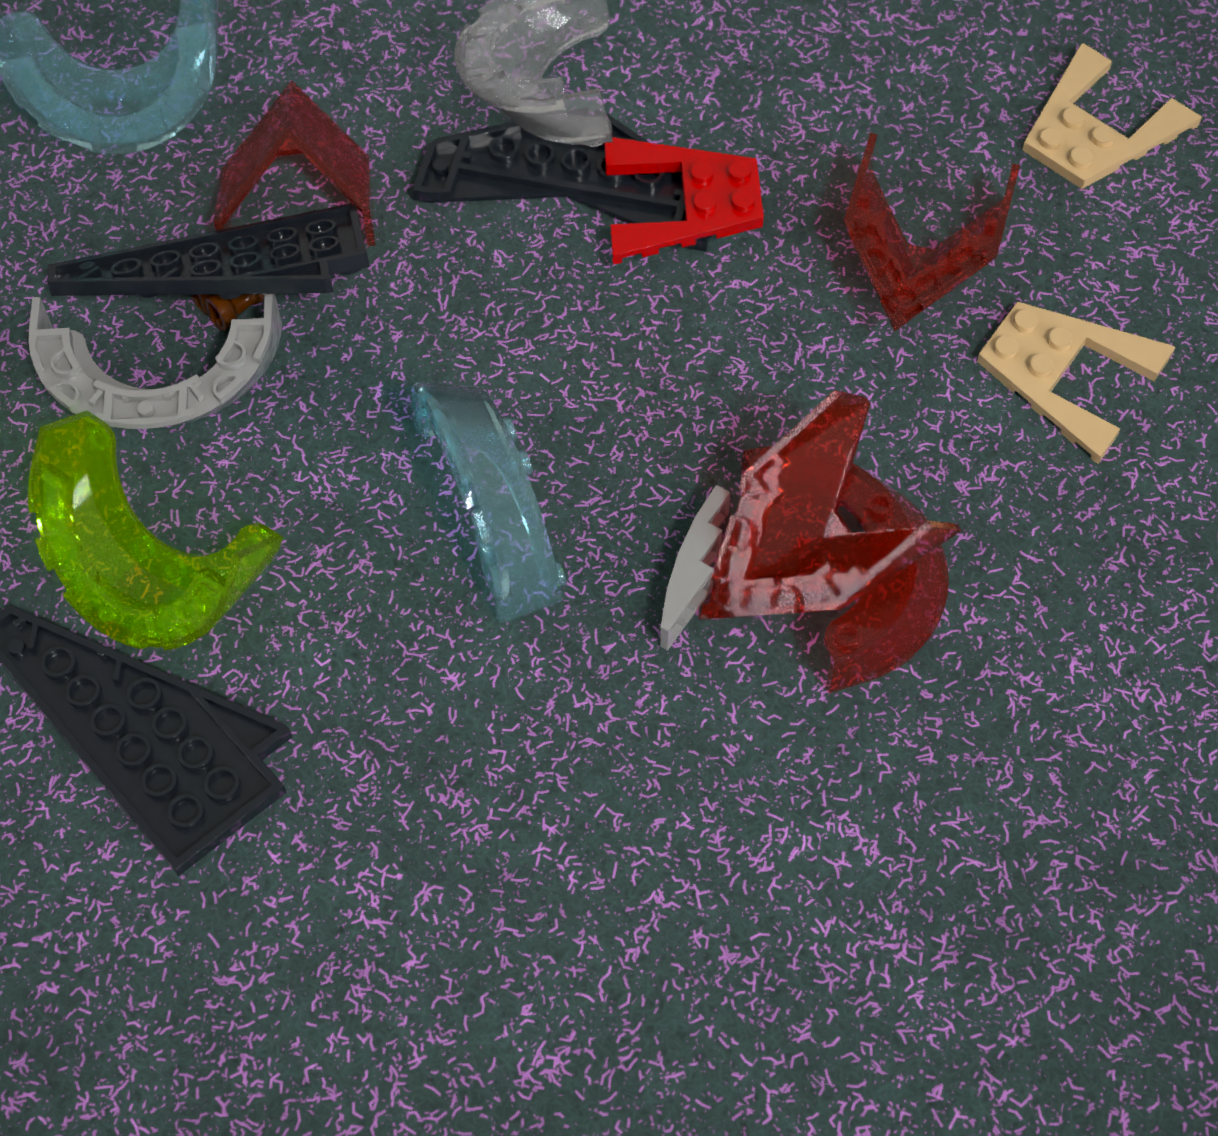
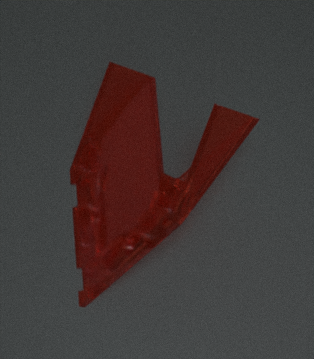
M291 80L221 169L214 216L215 229L231 228V215L255 184L260 183V178L277 156L303 154L363 214L368 246H376L369 155Z
M870 133L844 217V226L894 332L997 258L1020 165L1012 164L1003 200L934 249L907 243L872 171L878 134Z
M834 390L743 473L738 488L742 490L735 515H730L711 580L715 581L708 604H703L699 620L840 610L962 531L958 524L927 520L920 527L852 533L837 511L871 405L867 397Z

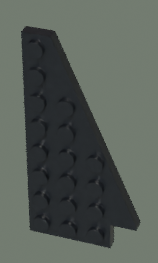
M354 202L48 264L47 283L52 296L141 295L148 298L157 295L220 294L222 299H234L242 294L334 292L330 275L337 273L350 275L357 273L361 268L370 267L356 203Z

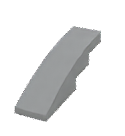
M718 485L714 487L695 516L678 552L669 580L660 627V647L667 651L713 589L714 568L710 567V565L721 551L722 530L718 527L729 514L730 492Z

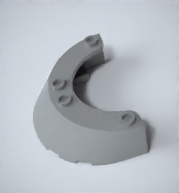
M265 294L264 318L231 320L228 338L219 354L215 357L216 364L200 378L195 374L180 383L159 389H143L129 386L104 373L92 359L88 351L87 342L81 333L70 330V328H53L41 297H32L29 323V350L34 368L42 384L61 405L71 412L87 420L111 427L125 429L159 428L187 423L209 416L232 404L249 391L266 372L275 356L281 338L282 321L275 294Z

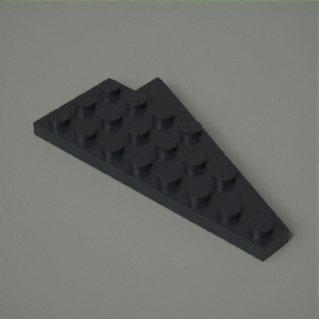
M9 605L0 611V664L178 877L287 793L283 783L262 761L293 737L287 725L14 606Z

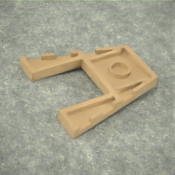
M1084 43L1081 44L1026 138L1022 149L1081 189L1113 173L1120 168V165L1131 159L1137 160L1146 155L1148 150L1163 143L1165 145L1176 139L1178 134L1189 128L1193 130L1199 126L1202 118L1199 114L1171 98L1128 139L1073 103L1110 70L1112 63L1110 59Z
M1017 302L979 353L977 362L1013 393L1017 391L1031 403V408L1041 417L1045 415L1061 429L1060 433L1073 444L1077 442L1091 454L1090 458L1099 464L1118 436L1120 428L1051 391L1084 345L1152 381H1155L1173 355L1175 347Z

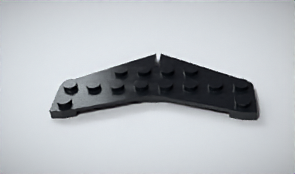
M589 105L434 139L427 147L412 188L413 200L430 203L569 197L627 223L686 221L681 172L606 175L604 137L642 142L649 141L597 106L589 131H584L589 117ZM710 236L696 239V244L686 248L707 252Z

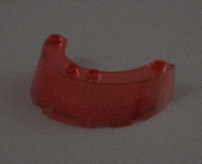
M768 446L743 451L740 478L742 491L764 485H783L792 507L805 504L843 505L857 518L868 536L873 554V571L868 587L862 597L849 611L832 621L826 628L824 642L831 659L826 683L828 692H836L882 677L912 659L915 653L932 637L941 620L948 596L949 576L945 552L937 533L925 515L902 493L854 463L839 456L798 446Z

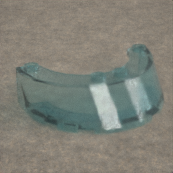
M180 0L178 22L167 45L149 61L125 69L100 68L72 56L55 41L42 20L30 11H18L0 16V75L16 103L19 106L22 105L39 122L38 126L63 142L68 141L88 148L87 151L103 154H127L147 150L162 144L186 127L203 106L214 80L218 49V0Z
M430 382L413 384L410 387L409 395L416 434H423L424 439L436 436L452 470L465 508H475L471 510V518L476 530L474 537L480 556L482 572L494 597L496 618L499 624L562 602L561 586L567 584L565 574L559 561L555 562L544 520L528 475L533 473L532 466L526 451H518L514 442L517 441V435L510 417L502 418L489 395L480 387Z

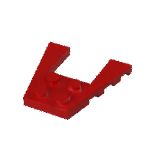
M604 137L606 175L681 172L686 221L611 224L613 265L622 263V258L640 253L642 258L659 254L660 248L680 243L683 248L696 244V239L716 234V239L763 227L764 215L757 158Z

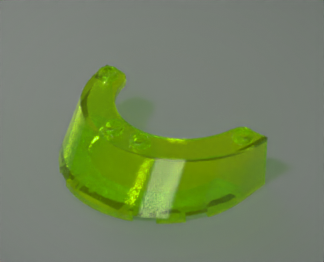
M86 410L40 427L28 480L29 513H36L40 537L35 539L47 571L54 569L61 583L66 588L67 592L63 594L64 598L88 623L108 637L138 649H144L149 646L164 648L165 651L188 645L206 635L218 624L261 576L276 556L284 537L261 523H250L244 526L225 548L211 554H189L168 546L155 537L142 524L128 503L117 469L115 434L106 422Z

